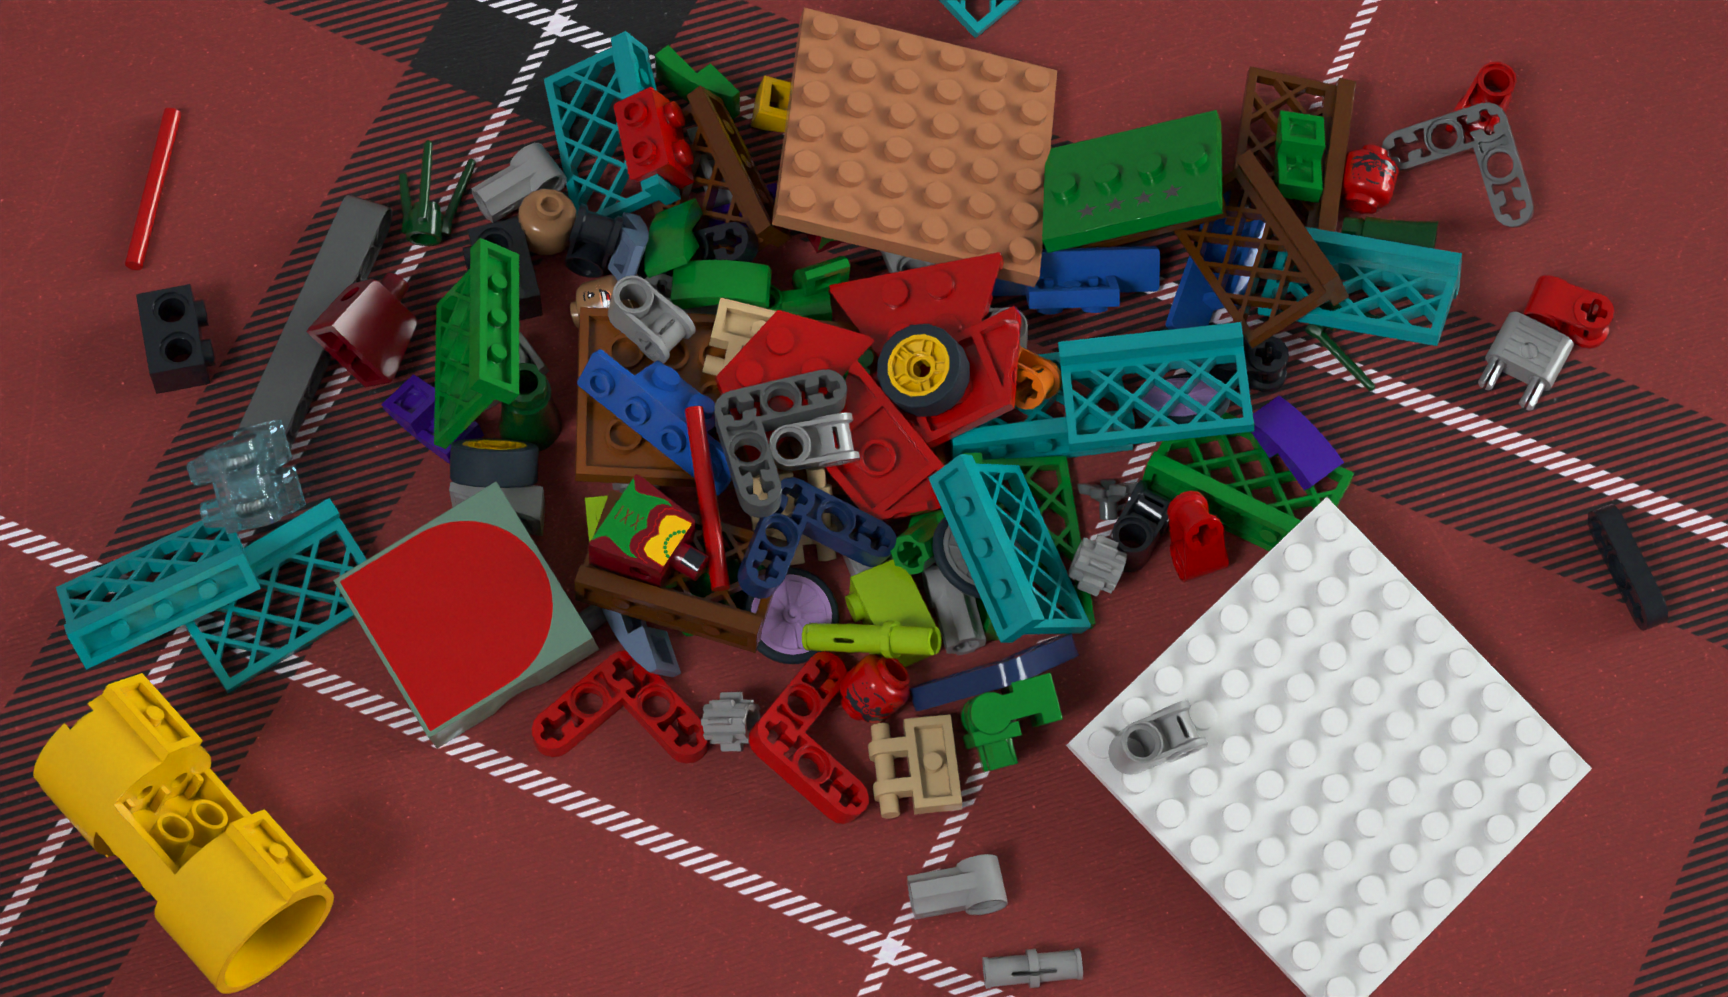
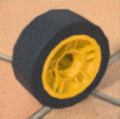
M916 324L897 331L884 344L878 358L877 377L883 392L904 412L918 417L937 416L951 409L963 397L970 381V363L964 349L944 329L930 324ZM922 364L930 367V372L925 377H920L921 370L919 367Z
M479 438L455 441L451 443L450 479L454 483L472 487L486 488L494 482H497L500 488L531 486L538 482L539 448L534 443L512 439Z

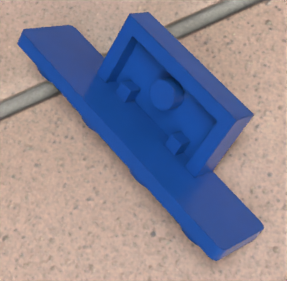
M1229 191L1223 194L1226 206L1228 202ZM1242 199L1239 200L1238 207H1240ZM1225 218L1215 220L1211 233L1232 235L1234 226L1225 225ZM1262 220L1246 222L1241 236L1261 239L1266 224ZM1204 223L1200 224L1199 232H1202ZM1194 241V246L1197 248L1198 242ZM1208 243L1203 258L1204 261L1223 263L1228 245ZM1238 247L1233 265L1253 267L1258 249ZM1190 256L1165 323L1169 330L1208 326L1213 311L1224 308ZM1213 273L1218 280L1220 273ZM1229 275L1225 292L1245 295L1250 277Z
M1157 246L1068 248L1047 253L1046 249H1042L1040 277L1035 287L996 279L992 296L1026 295L1029 309H1036L1037 312L1042 314H1058L1063 312V308H1081L1082 311L1088 313L1105 312L1108 310V307H1120L1121 292H1155L1159 290L1160 251Z
M598 349L595 351L577 381L578 386L694 478L685 409L691 406L703 407L716 495L723 493L732 478L721 444L711 437L717 433L714 401L698 392L684 381L674 369L665 366L659 360L634 376L603 350Z

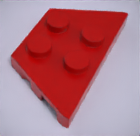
M1001 252L833 284L829 285L833 297L859 332L875 340L870 347L879 357L884 344L897 331L910 325L930 324L944 329L952 336L983 321L989 312L993 299L992 291L999 270L1002 271L1004 260Z
M1015 306L951 336L964 349L970 363V381L963 397L951 409L937 416L918 417L904 412L891 400L929 447L938 446L1015 409L1021 314ZM925 364L919 367L921 370L920 377H925L929 374L930 367H927ZM877 372L871 374L872 379L882 390Z
M777 310L716 376L715 382L720 395L732 390L818 370L829 369L844 376L851 364L858 360L875 340L868 335ZM820 388L818 393L825 396L828 393L827 388ZM802 391V406L808 405V399L805 400V392ZM782 395L775 396L768 401V406L776 412H786L794 405L790 398ZM755 402L756 416H761L760 402ZM737 408L729 410L734 421L742 419L743 414H739ZM775 430L765 432L768 443ZM784 437L777 442L776 449L787 437ZM751 445L743 446L747 462H753L761 456V452L756 447Z
M856 360L848 370L845 380L847 385L846 404L840 413H852L853 421L849 423L854 451L859 452L860 460L838 466L824 467L825 470L858 509L883 522L942 509L929 481V477L944 467L943 463L858 360ZM833 431L835 448L838 449L836 433Z

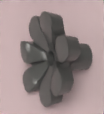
M1103 479L1100 481L1101 486L1098 484H1077L1080 494L1089 495L1099 502V519L1115 520L1118 519V501L1131 494L1138 482L1116 484L1114 479Z

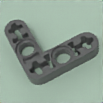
M1486 102L1396 130L1383 141L1382 148L1387 150L1388 157L1395 161L1399 171L1411 170L1474 150L1496 219L1504 226L1517 228L1527 224L1534 213L1533 198L1508 117L1498 105ZM1484 111H1488L1492 117L1499 116L1500 123L1494 125L1495 133L1487 135L1483 129L1472 131L1470 134L1474 141L1465 144V131L1458 119L1467 116V125H1472L1481 121V113ZM1440 125H1452L1457 131L1456 143L1449 149L1442 150L1437 148L1432 140L1434 130ZM1424 130V142L1431 155L1423 157V149L1420 148L1409 152V161L1402 163L1399 157H1391L1390 151L1397 148L1396 140L1403 139L1406 144L1420 142L1416 133ZM1496 153H1506L1513 160V169L1504 178L1493 177L1488 170L1489 159ZM1519 178L1521 187L1511 188L1517 201H1525L1526 208L1520 210L1521 218L1513 220L1510 214L1503 215L1501 212V208L1507 205L1505 191L1502 190L1495 195L1493 186L1508 185Z
M829 369L813 371L732 390L722 394L717 399L714 406L716 430L740 506L748 515L757 518L768 517L779 509L782 500L781 481L765 432L776 430L778 427L786 424L810 421L818 417L840 413L846 404L847 385L843 376ZM826 387L829 393H833V398L825 399L823 394L818 393L819 389ZM802 391L805 392V400L808 399V405L802 406ZM781 395L790 398L794 403L793 407L786 412H776L768 406V401L771 398ZM755 402H760L761 416H756ZM737 408L738 413L743 414L742 419L734 421L733 416L728 415V410ZM744 445H751L759 449L761 456L753 462H743L736 458L735 451ZM760 475L761 488L764 493H768L767 499L759 500L757 494H753L752 477Z

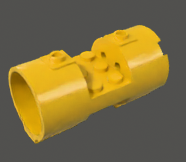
M143 673L108 684L102 695L88 703L93 710L92 712L80 718L71 730L64 723L49 739L35 763L33 776L40 784L41 789L95 851L105 855L107 858L113 855L120 858L141 882L143 888L156 899L157 904L154 913L156 920L215 988L223 994L244 990L280 968L320 928L328 916L334 901L333 892L325 884L327 878L265 809L250 814L210 769L211 757L200 745L203 740Z

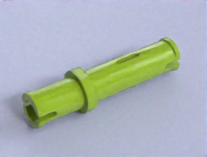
M886 621L883 625L809 623L802 630V645L806 651L882 653L885 658H899L901 654L934 655L941 648V632L938 627L902 626L899 621Z

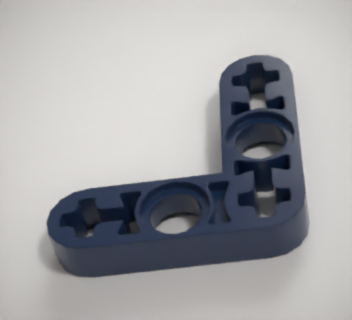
M795 477L785 478L781 480L782 500L780 507L774 514L759 518L739 567L737 578L740 587L749 596L758 599L767 598L773 595L785 579L802 534L867 567H875L885 563L891 556L890 551L895 547L897 537L893 529L885 522ZM787 495L795 498V508L786 516L781 513L787 505ZM830 513L838 517L843 526L842 531L835 532L828 529L823 523L822 514ZM774 528L782 532L786 537L787 546L778 547L770 543L766 537V529ZM854 528H856L857 531L853 535L855 538H849L848 536L850 535V533L853 531ZM870 537L877 540L876 547L878 550L870 547ZM766 559L771 561V563L768 565L764 575L766 580L762 581L757 578L759 572L757 568Z
M1072 633L1064 634L1037 643L1001 660L909 688L915 711H922L1010 686L1012 682L1036 676L1079 656Z

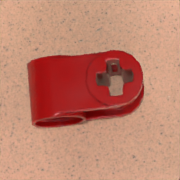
M1497 61L1485 64L1479 70L1467 93L1459 100L1453 112L1480 103L1490 102L1498 105L1506 113L1517 83L1516 73L1506 63ZM1494 86L1499 88L1502 92H1492L1486 87ZM1484 111L1481 113L1482 119L1478 123L1467 125V116L1458 119L1465 131V136L1474 140L1470 134L1472 131L1483 129L1487 135L1495 133L1494 125L1500 123L1499 116L1492 117L1488 111ZM1447 124L1445 131L1452 134L1456 129L1452 125Z
M1543 275L1536 280L1523 314L1568 336L1574 344L1582 348L1591 349L1602 345L1607 339L1609 325L1613 321L1615 310L1609 298L1600 293H1594L1569 284L1559 277ZM1595 304L1599 306L1598 311L1593 310ZM1585 330L1589 331L1587 337L1583 335Z
M1186 491L1177 495L1169 504L1167 515L1171 539L1170 555L1180 580L1185 583L1228 568L1229 560L1224 541V527L1219 518L1209 513L1208 503L1204 495L1198 491Z

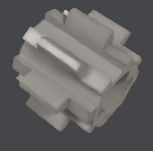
M1097 535L1095 541L1085 537L1083 541L1081 540L1072 560L1068 576L1079 581L1077 589L1098 596L1100 590L1110 594L1114 591L1127 559V554L1117 550L1118 542L1101 535Z
M721 692L720 700L709 701V704H705L703 707L704 713L701 719V726H703L705 740H710V744H720L721 752L743 751L744 744H749L748 739L751 728L761 717L759 705L754 704V700H743L742 692Z

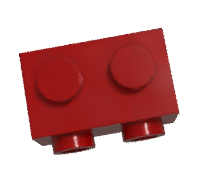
M649 87L614 104V112L627 170L632 181L638 183L659 174L679 189L695 182L691 165L694 163V156L690 146L685 141L682 126L685 125V117L680 106L675 101H670L654 88Z

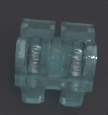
M281 419L239 428L233 432V439L220 442L203 453V455L187 463L190 480L195 486L211 482L213 484L216 498L207 499L200 504V514L206 528L225 527L227 534L254 529L281 520L282 516L292 514L306 505L295 465L280 468L293 459Z

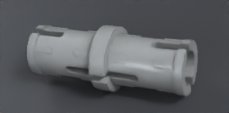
M1079 948L1037 953L1036 949H1026L1024 955L982 958L986 989L1017 984H1028L1029 988L1040 987V982L1070 979L1083 980V964Z

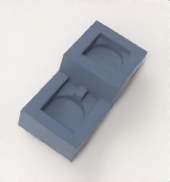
M623 212L622 217H624L608 266V269L616 277L617 281L626 276L637 275L649 239L647 226L640 215Z
M602 608L617 639L638 664L654 674L669 677L681 674L667 631L647 627L644 620Z

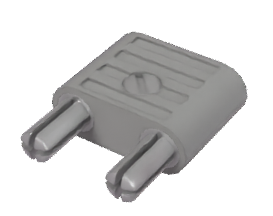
M1510 312L1486 354L1488 365L1481 375L1478 384L1483 388L1493 368H1496L1485 390H1491L1501 372H1504L1528 384L1519 401V405L1524 408L1533 389L1537 388L1526 410H1533L1542 392L1550 390L1574 347V343L1568 336L1524 314Z

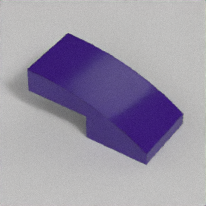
M413 374L381 405L407 432L450 464L451 444L446 449L434 445L435 388ZM473 421L453 442L465 439H479L484 434L479 424Z
M1278 395L1253 413L1254 431L1251 433L1269 458L1278 453L1304 491L1344 463L1318 429L1281 396Z

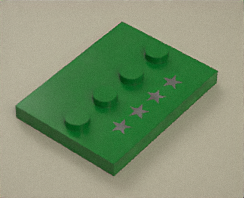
M1217 110L1051 148L1045 163L1042 241L1047 253L1223 214L1221 121Z

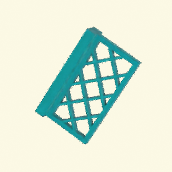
M626 31L611 37L612 47L544 78L562 168L567 177L568 196L576 208V214H578L581 203L587 204L593 191L606 196L596 213L613 219L618 215L622 217L623 212L631 213L658 200L668 205L681 199L679 188L659 174L640 182L642 192L629 198L620 196L629 179L626 161L623 163L612 158L621 140L617 122L612 124L603 119L614 98L623 100L649 87L657 91L647 47ZM614 62L616 71L608 86L605 87L596 83L595 81L602 68ZM578 81L581 84L570 105L563 102L560 87L570 82ZM594 88L604 94L593 114L581 110L591 89ZM577 115L589 120L578 142L570 139L569 130ZM601 125L612 130L602 151L598 152L589 148V145ZM585 153L597 158L586 180L578 177L577 168ZM608 163L621 168L609 191L597 185Z
M1305 227L1338 273L1340 279L1347 280L1342 282L1347 293L1363 289L1369 297L1355 303L1346 298L1338 303L1342 308L1335 311L1323 310L1318 306L1296 320L1297 322L1438 346L1452 300L1456 299L1460 288L1462 253ZM1278 251L1272 269L1284 270L1288 256L1286 252ZM1294 266V270H1293V271L1300 272V271L1297 269V267ZM1268 279L1261 297L1274 299L1280 280ZM1290 282L1287 293L1291 292L1297 298L1296 302L1308 296L1302 288L1308 284ZM1375 285L1389 287L1391 289L1380 292ZM1420 293L1435 295V297L1426 300ZM1407 296L1414 305L1398 311L1391 302ZM1258 307V315L1270 317L1272 309ZM1380 307L1387 316L1375 319L1366 317L1363 313ZM1425 315L1432 323V327L1411 325L1408 321Z
M1241 322L1058 342L1069 451L1254 431ZM1236 363L1237 372L1226 384L1208 373L1215 365ZM1183 368L1192 374L1180 389L1162 378L1172 369ZM1137 373L1145 378L1146 381L1134 394L1117 384L1123 375ZM1092 378L1101 385L1086 399L1072 389L1071 380ZM1200 381L1218 392L1206 406L1188 396ZM1238 384L1240 394L1234 391ZM1154 386H1157L1172 397L1159 411L1142 401ZM1108 391L1126 401L1113 416L1096 406ZM1225 398H1228L1242 408L1243 417L1223 419L1213 411ZM1074 403L1080 406L1076 412L1074 410ZM1179 403L1197 413L1195 418L1187 424H1176L1167 416ZM1134 407L1151 418L1145 427L1140 429H1130L1121 421ZM1088 412L1105 423L1097 433L1077 435L1076 425Z
M1059 352L1038 354L1054 362L1061 371ZM1121 377L1120 380L1117 382V384H1119L1120 386H1122V387L1124 388L1123 381H1122V377ZM1092 378L1076 380L1092 390L1086 396V399L1101 385ZM1063 385L1057 394L1049 399H1044L1037 408L1025 410L1015 405V409L1029 416L1024 422L1008 424L1000 419L1002 416L1000 415L977 428H973L949 440L950 461L963 453L978 452L982 453V459L1066 456L1071 458L1133 450V444L1069 451L1066 417L1053 418L1045 413L1055 400L1065 406ZM1111 391L1104 395L1106 399L1116 404L1117 410L1126 403V401ZM1074 403V410L1076 412L1080 406ZM1109 411L1107 413L1113 416L1117 411ZM1132 411L1121 421L1130 429H1135ZM1088 412L1076 425L1077 435L1097 433L1105 423Z
M960 454L929 477V481L1000 643H1013L1022 635L1082 634L1091 627L1019 465L976 464L972 455ZM1002 480H1008L1014 495L1002 485ZM997 500L1011 511L1010 516L996 505ZM1020 521L1029 527L1031 534L1019 525ZM1015 540L1029 552L1028 557L1014 545ZM1039 561L1047 567L1050 576L1038 566ZM1033 581L1047 592L1046 597L1032 586ZM1057 602L1065 608L1068 617L1056 607Z
M330 498L244 548L260 588L267 589L262 612L235 607L237 600L216 609L215 611L227 613L221 637L202 633L194 620L184 624L227 694L355 618L346 600L341 597L338 587L336 588L335 596L308 590L314 567L340 572L341 576L354 568L348 566L351 556L357 565L367 560L340 519L339 512ZM337 534L346 547L343 564L316 559L320 543ZM312 548L310 557L301 555ZM289 561L308 565L303 587L298 588L276 583L279 568ZM271 573L270 581L261 579ZM273 591L300 596L294 620L268 614ZM306 598L332 603L329 619L320 625L300 621ZM338 605L348 607L340 613L336 614ZM233 615L259 620L254 644L227 638ZM269 622L292 627L288 644L279 649L261 646L260 642L265 623ZM298 629L308 631L296 638ZM208 642L219 644L216 655ZM225 646L251 651L248 667L230 678L221 664ZM258 653L268 655L256 662Z
M226 509L56 587L66 624H64L66 635L86 670L261 589L248 561L232 517L227 515ZM221 530L214 540L205 539L208 535ZM177 551L171 560L162 559L165 555ZM195 552L203 553L197 562L188 561ZM135 570L128 580L119 579L122 575ZM151 572L160 573L154 582L145 581ZM92 590L84 600L71 599ZM108 592H117L110 602H101Z

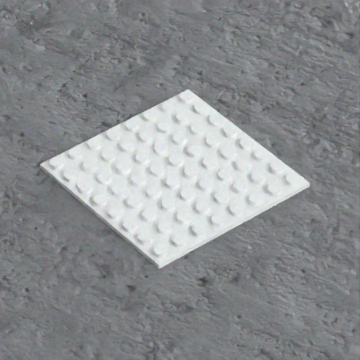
M1327 497L1066 745L1306 997H1368L1592 769ZM1184 700L1189 701L1191 707L1188 713L1199 737L1206 738L1207 746L1186 757L1172 762L1167 761L1138 774H1124L1115 769L1110 762L1108 754L1109 745L1123 729L1131 723L1151 716L1172 704ZM1127 739L1130 752L1137 757L1143 758L1144 748L1141 743L1135 739Z

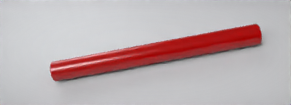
M165 108L125 261V266L131 270H142L181 118V112L175 108Z
M691 406L685 409L705 549L706 554L709 556L708 569L712 591H724L730 589V581L704 410L702 406Z

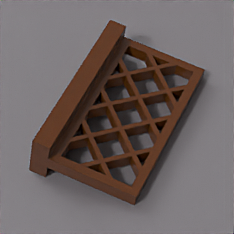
M1251 66L1247 72L1232 171L1239 167L1235 158L1246 152L1248 144L1253 154L1258 156L1270 173L1268 175L1273 181L1275 161L1266 151L1276 145L1278 120L1272 112L1287 104L1293 112L1308 114L1296 98L1304 93L1323 97L1321 108L1310 114L1324 117L1325 149L1321 158L1323 190L1319 202L1308 201L1307 203L1303 200L1286 198L1289 205L1295 203L1306 217L1305 227L1336 232L1356 81L1339 78L1336 85ZM1256 83L1273 86L1281 97L1265 105L1255 92ZM1253 106H1254V108H1255L1257 111L1252 114V109H1253ZM1261 118L1265 120L1276 134L1262 143L1258 141L1250 130V125ZM1239 184L1229 190L1227 206L1238 207L1239 200L1243 198L1244 191ZM1227 216L1224 224L1234 226L1237 217ZM1246 219L1245 223L1254 219Z
M700 85L686 95L690 104L682 109L685 125L694 119L698 126L693 145L688 144L694 156V163L691 165L695 182L679 189L681 199L677 200L675 205H665L659 200L651 203L657 214L688 201L693 184L708 186L701 208L703 215L697 222L695 231L708 228L710 219L725 221V223L737 222L747 225L756 234L759 242L758 252L769 244L779 248L789 241L792 236L788 228L772 225L775 203L723 100ZM702 154L713 156L715 160L710 179L695 177ZM719 189L730 190L733 196L728 214L712 212ZM698 243L699 248L690 261H698L701 249H704L703 243ZM717 244L718 249H719V248H726V249L730 250L731 252L735 253V248L730 247V246H729V247H722V246H720V245Z
M1249 149L1235 158L1239 167L1222 177V196L1238 184L1244 191L1240 207L1226 206L1227 216L1237 217L1232 235L1211 233L1215 221L1204 223L1202 232L1183 229L1173 232L1235 323L1241 322L1243 336L1251 348H1254L1329 300L1335 306L1348 298L1349 295L1338 273L1253 152ZM1251 202L1256 209H1250ZM1246 219L1263 220L1266 222L1261 239L1241 236ZM1273 234L1277 240H1271ZM1192 241L1198 242L1197 248L1194 246ZM1208 243L1228 245L1223 263L1204 261L1203 258ZM1238 247L1258 249L1253 267L1233 265ZM1268 250L1281 251L1288 254L1284 270L1263 268ZM1294 266H1296L1300 272H1293ZM1213 273H1220L1218 280ZM1229 275L1250 277L1245 295L1225 292ZM1260 278L1280 280L1275 299L1255 297ZM1290 282L1309 284L1313 290L1311 294L1298 302L1285 300ZM1234 304H1236V305H1242V306H1241V309H1240V312L1238 311V309L1236 308V306H1235ZM1251 306L1272 309L1269 320L1252 331L1247 324Z
M610 490L595 533L623 493ZM687 512L695 520V529L699 530L695 532L691 545L705 553L699 541L704 539L701 516ZM721 522L722 535L732 549L725 552L726 561L729 562L737 558L741 565L754 531ZM766 535L769 542L778 547L787 546V541ZM737 542H741L744 544L739 546ZM588 550L584 564L580 565L575 579L576 601L756 653L773 595L760 599L757 612L752 613L736 608L730 595L743 590L738 581L731 584L730 589L716 591L701 598L691 595L685 582L691 580V578L682 573L679 574L675 569L671 573L672 578L668 579L663 587L659 588L619 576L589 564ZM708 564L702 574L707 572L709 575ZM767 568L759 571L757 578L764 580ZM678 586L680 591L674 590L672 588ZM723 599L725 604L718 603V601Z

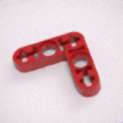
M626 650L617 651L600 663L534 719L531 728L536 749L544 756L559 757L568 753L624 706L663 749L678 762L688 764L702 759L707 753L709 740H705L703 736L704 731L703 726H701V719L658 674L648 672ZM621 667L626 671L632 667L634 668V680L641 688L636 696L635 688L628 679L616 680L617 668ZM587 693L596 694L603 701L602 707L593 714L582 713L576 707V702L580 696ZM654 696L663 697L670 704L669 710L661 717H651L642 709L647 699ZM566 709L569 711L573 721L580 725L575 727L573 721L570 720L561 729V740L557 741L553 737L544 740L546 737L545 727L550 726L555 730L566 722V715L563 712ZM676 718L678 727L685 735L689 736L694 732L696 733V746L691 747L687 743L681 747L678 746L679 734L671 726Z
M823 651L813 655L801 667L753 725L749 732L748 742L751 750L757 757L826 817L835 823L847 824L851 823L866 810L869 803L867 789L857 777L805 733L840 690V681L847 673L843 661L831 652ZM824 669L829 675L826 681L816 690L810 684L818 676L820 670ZM789 696H797L804 700L808 707L807 716H799L792 712L788 705ZM771 730L778 734L774 744L767 739ZM792 746L797 749L789 758L784 756ZM800 758L810 759L817 765L819 770L818 778L811 779L802 774L798 766ZM830 778L833 782L824 791L821 786ZM843 793L850 797L846 807L839 802Z

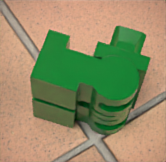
M1051 673L1012 682L1010 686L1000 688L1002 695L996 692H986L969 699L964 704L961 711V722L969 733L962 736L965 749L977 748L983 772L1018 764L1012 738L1020 736L1022 733L1019 721L1012 723L1011 721L1029 716L1033 728L1063 719Z

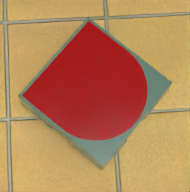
M497 482L492 483L333 580L426 735L437 749L495 714L502 705L515 695L529 688L544 684L599 650L588 628Z

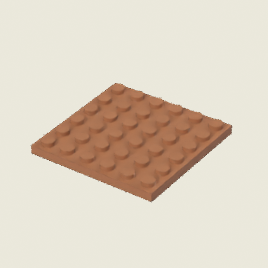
M804 7L799 22L772 225L934 264L1001 252L1004 265L1002 271L999 270L997 279L1035 287L1040 277L1043 244L1044 170L1051 150L1057 70Z

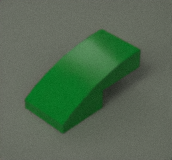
M669 45L655 54L656 78L679 97L689 102L686 95L701 85L723 100L732 119L740 115V91L711 63L696 73Z
M1280 110L1276 135L1274 184L1284 198L1319 202L1323 190L1321 158L1325 149L1324 117Z
M696 198L656 214L649 228V239L645 248L644 264L648 278L687 264L699 248L692 229L703 215V212Z
M838 256L796 270L792 277L794 290L803 289L805 297L830 290L829 285L848 282L850 273L849 261L845 256Z
M689 261L687 264L673 270L670 300L681 309L719 304L720 297L757 307L769 308L772 270L768 265L743 261Z

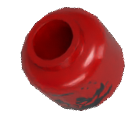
M1364 145L1362 149L1352 150L1346 154L1340 198L1343 199L1342 203L1346 208L1362 214H1373L1377 209L1389 205L1399 168L1395 161L1388 157L1387 150L1376 145Z
M879 654L865 656L840 681L843 709L851 718L857 721L863 720L870 724L885 722L906 703L910 696V676L907 670L896 658H885Z

